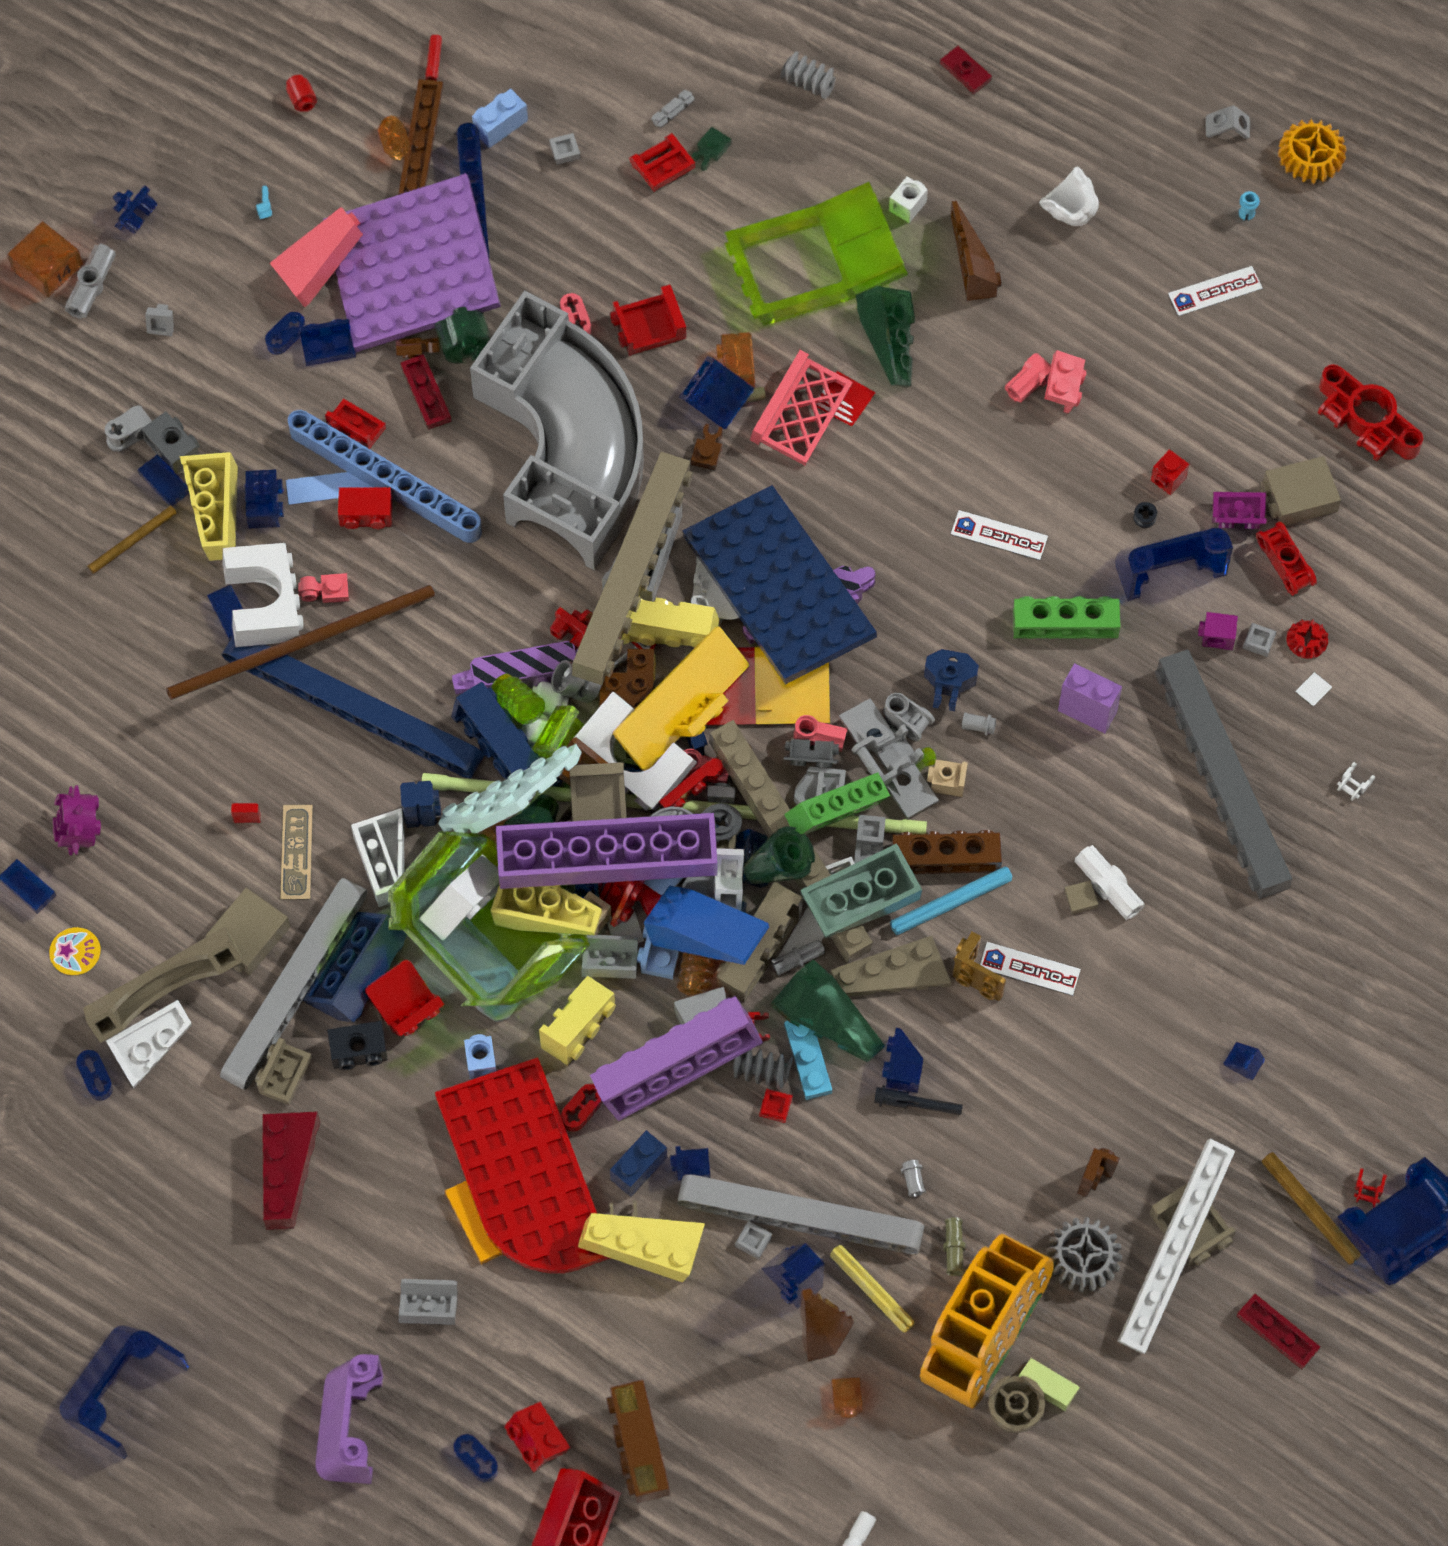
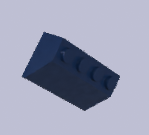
M357 911L306 993L303 1001L339 1021L354 1023L362 1014L363 1007L369 999L365 993V988L389 970L390 963L397 952L404 946V941L409 933L387 914Z

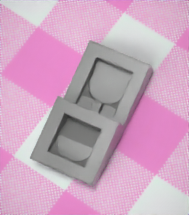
M859 815L854 863L883 850L886 817Z

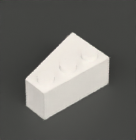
M402 808L352 824L353 837L378 907L404 899V817Z
M482 854L449 884L421 916L420 920L444 941L466 918L471 920L480 909L496 896L499 887L498 868Z

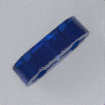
M299 312L287 313L266 334L267 350L276 355L287 351L306 331L304 316ZM292 322V323L295 324V323L298 322V323H299V326H298V327L292 326V327L290 328V324H289V323ZM275 339V340L278 341L279 339H281V342H282V343L279 344V343L276 342V343L273 345L272 340Z
M94 1050L81 1052L77 1057L76 1064L90 1096L95 1100H106L113 1092V1085L99 1054ZM89 1058L93 1062V1066L95 1068V1071L92 1073L90 1072L89 1068L85 1066V1060ZM94 1079H100L101 1084L104 1085V1091L99 1092L98 1089H95Z
M462 1434L457 1437L453 1447L459 1461L479 1481L491 1482L498 1475L499 1469L498 1463L492 1454L473 1435ZM463 1442L467 1445L472 1443L471 1448L475 1454L473 1457L467 1451L461 1453V1444ZM480 1459L485 1465L491 1463L490 1468L492 1472L489 1474L487 1472L479 1473L481 1468L477 1461Z

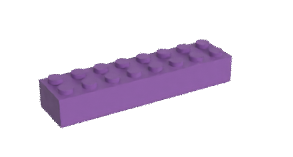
M714 813L496 826L500 889L717 876Z

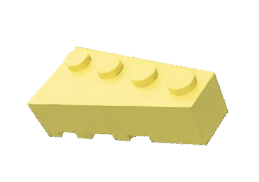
M592 1213L585 1222L578 1247L683 1283L690 1275L705 1223Z

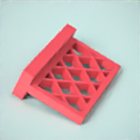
M799 350L753 429L750 441L757 445L761 442L805 466L853 382L810 360L808 353ZM808 368L818 372L821 380L808 382L805 375ZM837 382L844 386L840 393L830 394L827 384ZM823 385L826 396L813 398L810 388ZM806 389L809 400L796 402L794 392ZM828 401L831 409L830 412L819 415L816 403ZM811 405L814 416L802 419L799 408ZM794 409L797 420L785 423L782 416L783 411ZM816 421L819 428L818 433L807 435L804 424ZM799 425L803 436L790 439L787 428ZM782 429L786 440L776 442L769 438V435L772 431ZM805 441L807 447L805 456L795 452L792 444Z

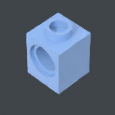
M479 1034L464 1040L470 1080L495 1072L496 1065L491 1036L486 1037ZM479 1051L487 1053V1056L483 1059L473 1057Z

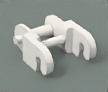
M1355 762L1343 774L1342 783L1339 781L1337 784L1339 786L1337 791L1343 789L1352 796V801L1360 797L1359 793L1363 795L1375 779V776L1372 775L1366 783L1362 782L1360 784L1351 778V773L1357 765ZM1350 781L1358 787L1357 790L1354 791L1346 783Z

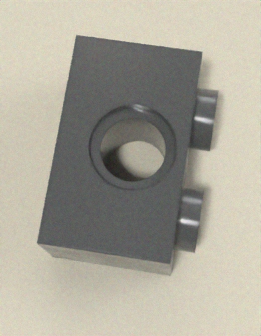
M164 412L143 427L142 433L144 441L176 476L184 470L180 456L199 455L198 448L200 445L192 434L188 436L183 431L184 427L177 417L172 418L167 412ZM171 440H177L174 444H168Z

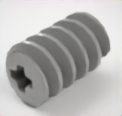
M796 51L785 62L780 78L784 79L786 77V81L789 83L795 81L797 87L804 86L806 91L812 89L814 95L821 93V97L826 99L830 95L836 78L833 76L834 69L831 67L825 73V64L822 63L817 69L815 68L816 60L814 59L808 65V57L804 55L801 60H798L799 52Z

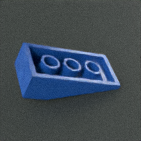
M671 885L668 886L644 921L652 946L745 965L770 927L769 923L699 892Z

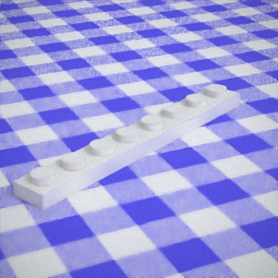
M1212 1139L1207 1140L1117 1342L1145 1354L1235 1153L1234 1150Z

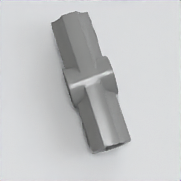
M103 244L94 246L85 266L78 271V281L65 306L66 312L78 319L86 318L95 298L103 291V281L116 256L115 251ZM89 280H95L91 283H86Z

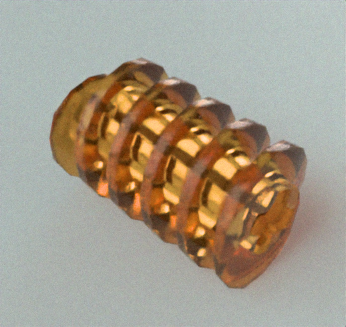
M683 952L682 957L684 960L681 961L680 967L682 970L679 972L678 990L691 997L707 992L703 989L711 988L712 983L705 979L713 978L714 974L707 969L714 968L715 962L709 960L712 959L709 957Z

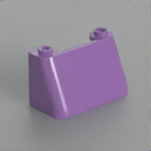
M358 1355L334 1368L326 1376L316 1454V1470L324 1480L372 1483L373 1469L367 1464V1446L360 1439L348 1437L352 1399L366 1400L367 1394L372 1388L382 1387L383 1370L378 1355Z

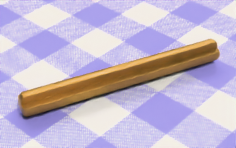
M1273 1152L1266 1155L1261 1161L1264 1167L1343 1259L1350 1265L1355 1263L1361 1257L1358 1249L1278 1156Z

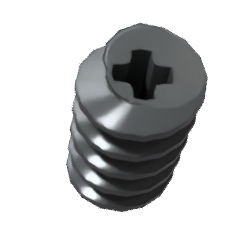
M751 1049L734 1059V1077L739 1079L744 1072L745 1081L749 1082L755 1075L756 1084H760L765 1078L766 1086L771 1087L776 1080L777 1089L781 1090L788 1080L793 1057L786 1064L782 1054L774 1061L773 1052H769L767 1057L763 1058L762 1049H759L755 1056L752 1055Z

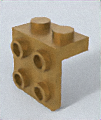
M972 931L967 939L964 937L961 939L956 948L957 954L954 959L953 977L962 986H971L979 990V993L986 999L1000 1001L1004 994L1006 979L974 962L978 956L981 936Z

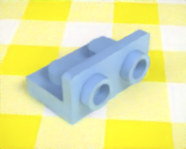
M644 926L643 938L646 939L644 948H639L637 963L641 964V973L673 979L680 951L652 946Z

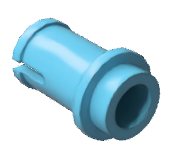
M1248 191L1243 193L1239 200L1241 205L1239 216L1243 220L1246 219L1247 214L1248 220L1254 218L1255 209L1259 206L1260 202L1256 193Z

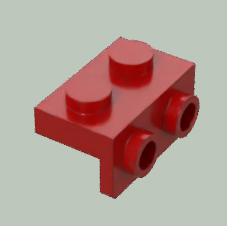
M344 398L333 413L327 411L325 414L326 424L368 449H371L386 429V423Z
M645 880L606 882L599 898L611 906V917L613 918L610 925L616 927L622 922L626 923L629 921L634 913V909H632L634 903L639 900L644 892L642 886Z
M541 1402L515 1412L504 1426L509 1438L515 1443L524 1461L533 1472L538 1471L545 1462L566 1454L570 1449V1446Z

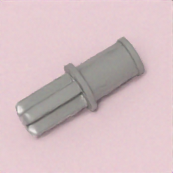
M815 940L798 949L792 948L793 951L772 959L771 963L776 974L780 976L798 966L804 967V963L823 955L825 949L820 940Z

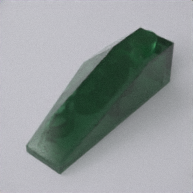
M877 286L855 295L859 320L892 386L910 387L913 359L909 354L910 345L914 344V336L910 334L911 324L915 323L911 291Z
M812 960L800 969L770 1005L791 1024L797 1027L801 1024L815 1031L813 1035L821 1039L824 1036L836 1042L838 1048L865 1062L870 1061L885 1048V1044L835 978L815 960Z

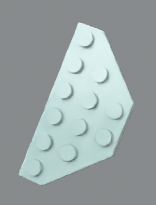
M576 744L569 748L563 746L556 750L553 756L547 759L539 758L531 764L530 768L524 771L522 769L514 771L507 780L503 782L497 780L491 783L485 791L470 794L465 798L464 802L458 805L456 803L450 804L442 811L443 815L438 824L444 832H449L453 828L455 832L465 833L469 829L472 833H478L523 810L530 804L528 801L536 795V791L542 794L557 781L556 778L563 772L564 767L566 770L574 767L582 752Z

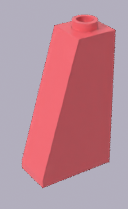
M342 207L270 262L304 307L310 304L363 235L357 227L361 224L352 212L347 214Z

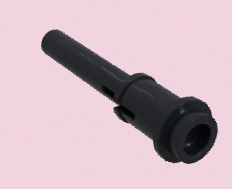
M885 1085L876 1087L874 1103L879 1104V1107H882V1104L903 1109L911 1106L961 1115L963 1104L909 1095V1091L887 1089Z

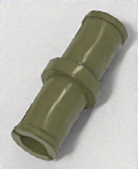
M948 1218L945 1220L946 1242L943 1244V1250L946 1252V1274L949 1276H961L964 1274L963 1252L966 1250V1244L963 1242V1220L960 1218Z

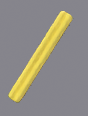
M838 1245L832 1250L831 1258L902 1332L905 1333L913 1327L914 1320L842 1245Z

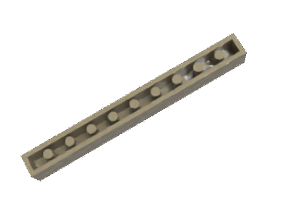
M660 452L573 660L572 676L599 685H603L606 676H611L615 662L612 661L614 655H620L624 640H621L624 633H629L633 619L630 618L632 612L637 613L641 603V597H639L641 590L646 591L650 581L648 573L650 569L655 570L659 558V555H656L657 551L664 548L667 540V534H665L667 527L672 528L676 518L674 510L682 505L685 494L682 492L684 486L689 487L693 472H690L689 460Z
M734 720L710 732L709 744L719 760H722L724 768L799 888H806L830 876L807 836L795 837L784 815L790 809ZM862 924L830 936L847 964L869 953L873 944Z

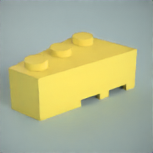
M589 976L568 997L569 1002L563 1010L558 1008L554 1012L553 1016L556 1019L549 1027L543 1025L539 1029L541 1049L567 1066L573 1059L576 1061L584 1051V1043L588 1038L593 1039L600 1029L599 1023L604 1017L608 1018L616 1007V1004H614V993Z

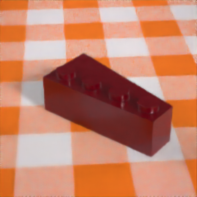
M318 1111L262 1114L263 1221L266 1230L295 1228L303 1195L302 1192L309 1171L308 1167L311 1155H313L317 1131H319L321 1123Z

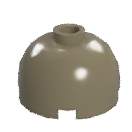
M1012 1375L996 1382L990 1392L988 1407L990 1416L998 1427L1006 1432L1018 1434L1029 1431L1042 1418L1045 1408L1044 1393L1037 1382L1031 1378L1022 1375L1021 1377H1011Z

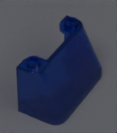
M1207 528L1189 531L1120 550L1116 556L1115 566L1127 601L1140 598L1141 586L1149 583L1148 571L1194 559L1197 569H1209L1213 572L1214 579L1226 576L1233 545L1229 535L1223 529Z
M1426 1157L1408 1167L1405 1176V1187L1366 1214L1360 1207L1356 1206L1347 1208L1342 1214L1337 1216L1341 1229L1379 1278L1387 1285L1399 1282L1448 1248V1177Z

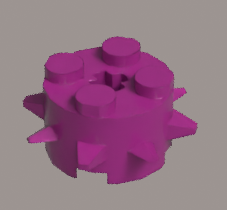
M75 785L74 789L70 786L68 794L58 793L54 805L59 806L56 817H53L54 841L58 842L57 847H67L69 856H72L73 853L75 855L78 854L79 847L90 848L95 845V836L100 835L101 822L96 820V811L99 808L98 796L80 794L78 785Z

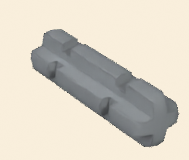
M683 90L678 95V99L675 97L661 109V113L658 111L651 118L654 125L662 128L668 123V119L672 120L683 111L685 105L689 106L694 101L692 93Z

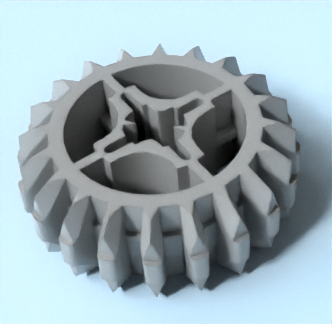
M1085 1217L1083 1224H1080L1078 1218H1074L1073 1226L1065 1221L1062 1226L1063 1230L1056 1228L1054 1231L1056 1237H1050L1049 1244L1052 1247L1047 1248L1046 1254L1051 1256L1050 1258L1055 1266L1052 1275L1061 1274L1059 1278L1060 1284L1066 1280L1070 1281L1068 1285L1070 1290L1074 1288V1284L1079 1285L1080 1292H1084L1085 1285H1088L1092 1292L1095 1291L1096 1283L1103 1288L1106 1286L1105 1279L1112 1281L1114 1279L1113 1272H1118L1120 1269V1265L1116 1262L1122 1260V1255L1117 1253L1121 1250V1244L1114 1243L1117 1239L1116 1234L1107 1235L1110 1229L1108 1225L1102 1229L1099 1228V1219L1094 1222V1225L1089 1224L1090 1220L1088 1217ZM1081 1236V1241L1078 1244L1069 1245V1248L1063 1247L1068 1240ZM1090 1237L1097 1240L1105 1251H1102V1248L1095 1247L1091 1243ZM1084 1244L1085 1251L1088 1252L1085 1265H1083V1258H1081ZM1063 1258L1075 1263L1078 1267V1272L1071 1269ZM1106 1262L1101 1269L1093 1273H1087L1090 1265Z

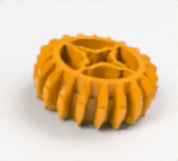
M1312 119L1308 121V124H1305L1302 120L1298 123V126L1292 124L1290 129L1284 132L1283 138L1279 143L1278 155L1281 158V166H1286V173L1293 172V179L1302 177L1303 183L1307 179H1311L1313 184L1317 179L1324 183L1327 177L1332 179L1335 176V172L1339 173L1345 162L1346 145H1344V137H1339L1338 129L1331 130V123L1323 126L1322 120L1318 124L1313 123ZM1312 147H1315L1312 156H1310V152L1312 151Z

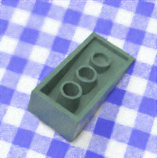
M896 843L801 889L800 892L822 933L827 938L895 912L920 900L922 888Z

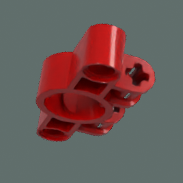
M1331 364L1324 368L1319 388L1327 399L1320 406L1317 414L1328 418L1334 423L1336 429H1340L1346 423L1349 430L1360 437L1356 445L1359 448H1365L1371 453L1375 461L1380 460L1390 449L1406 460L1414 459L1419 455L1424 438L1423 434L1397 412L1396 399L1389 390L1374 384L1363 385L1339 365ZM1328 379H1334L1337 382H1330ZM1364 401H1373L1378 403L1382 409L1385 408L1388 415L1379 423H1369L1365 419L1358 417L1353 407H1358ZM1405 442H1412L1414 443V445L1411 446L1406 444Z

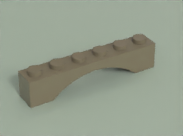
M224 927L85 1006L83 1010L86 1022L101 1043L124 1030L144 1009L167 993L192 981L220 975L243 962L239 947L227 928Z

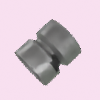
M561 661L552 675L551 685L553 691L585 703L592 702L597 697L601 685L572 676L573 662Z

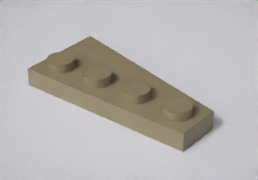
M932 935L831 969L830 971L839 997L870 995L882 991H889V993L900 992L903 989L914 988L916 990H923L935 986H941V988L951 987L950 978Z

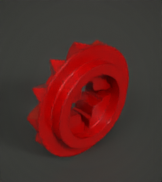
M1301 619L1299 622L1292 624L1287 632L1286 641L1289 649L1296 656L1312 659L1320 656L1328 646V633L1325 631L1323 624L1319 625L1314 619L1310 621ZM1310 631V634H1312L1311 638L1315 640H1310L1307 646H1304L1305 638L1302 636H1305Z

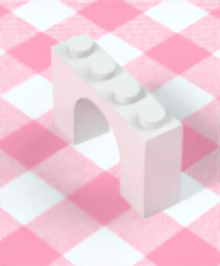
M276 543L223 548L222 565L226 585L259 582L271 586L279 594V598L269 606L233 610L232 628L235 647L282 643L299 636V631H303L302 615H297V610H300L299 595L294 594L293 589H296L295 573L290 574V569L293 568L292 553H287L286 544Z
M612 692L575 737L580 739L608 763H617L614 756L616 738L613 735V731L631 714L634 708L616 693ZM672 743L650 769L638 773L624 770L625 793L627 794L629 790L637 796L634 801L646 811L649 808L657 811L660 807L659 801L679 785L697 761L678 745Z

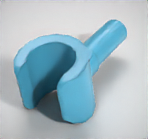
M263 186V203L256 205L260 219L272 216L271 205L268 199V187Z

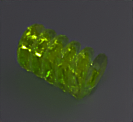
M505 673L499 676L492 684L491 689L497 696L498 704L502 708H506L519 723H533L543 714L545 710L543 698L539 697L537 693L518 677H512V675Z

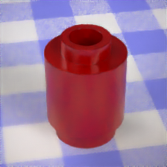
M300 74L294 75L287 80L286 92L295 110L299 112L312 110L317 103V97L309 80Z

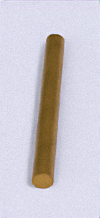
M171 505L90 563L88 565L89 570L93 574L177 514L175 509Z

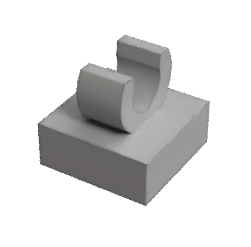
M158 304L157 308H147V333L172 336L174 331L173 310H168V305Z

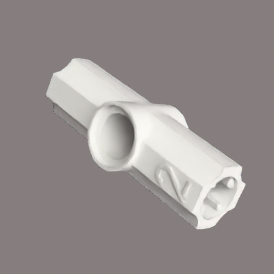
M1093 845L1087 846L1075 858L1074 862L1089 877L1096 893L1102 899H1108L1125 920L1132 919L1144 908L1143 901L1128 886L1127 879L1122 871L1115 865L1111 866Z

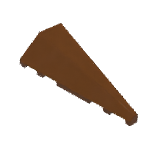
M812 1288L801 1290L802 1342L807 1361L834 1356L854 1325L853 1317L851 1315L847 1316L844 1310L839 1311L837 1305L826 1298L822 1299L819 1293L814 1294Z

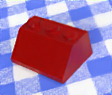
M560 1468L532 1546H602L621 1493L583 1470Z

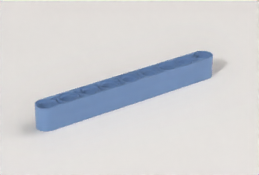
M295 410L289 415L288 426L290 435L296 442L372 487H391L392 498L462 541L473 543L480 539L482 535L481 520L479 515L473 510L308 412ZM299 424H304V425H305V426L302 427V428H297V427H296V426L299 425ZM318 437H327L324 440H316ZM341 449H346V450H347V451L344 452V453H338V452H337L338 450H341ZM360 462H369L364 466L358 465ZM383 474L390 475L387 478H380ZM403 487H410V488H411V489H409V490H407V491H402V490H400V489L403 488ZM426 499L432 500L430 503H422ZM446 512H452V513H454V514L451 515V516H444V515H443V514L446 513ZM466 525H474V526H475V527L472 528V529H466V528H464Z

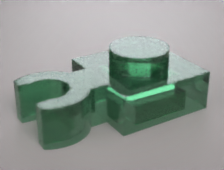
M711 126L697 143L698 151L693 152L691 158L694 162L703 160L701 170L705 171L709 167V160L712 158L718 161L731 146L732 139Z

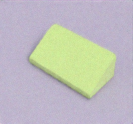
M1032 1358L1019 1374V1377L1021 1375L1027 1376L1037 1382L1044 1393V1399L1066 1411L1080 1388Z

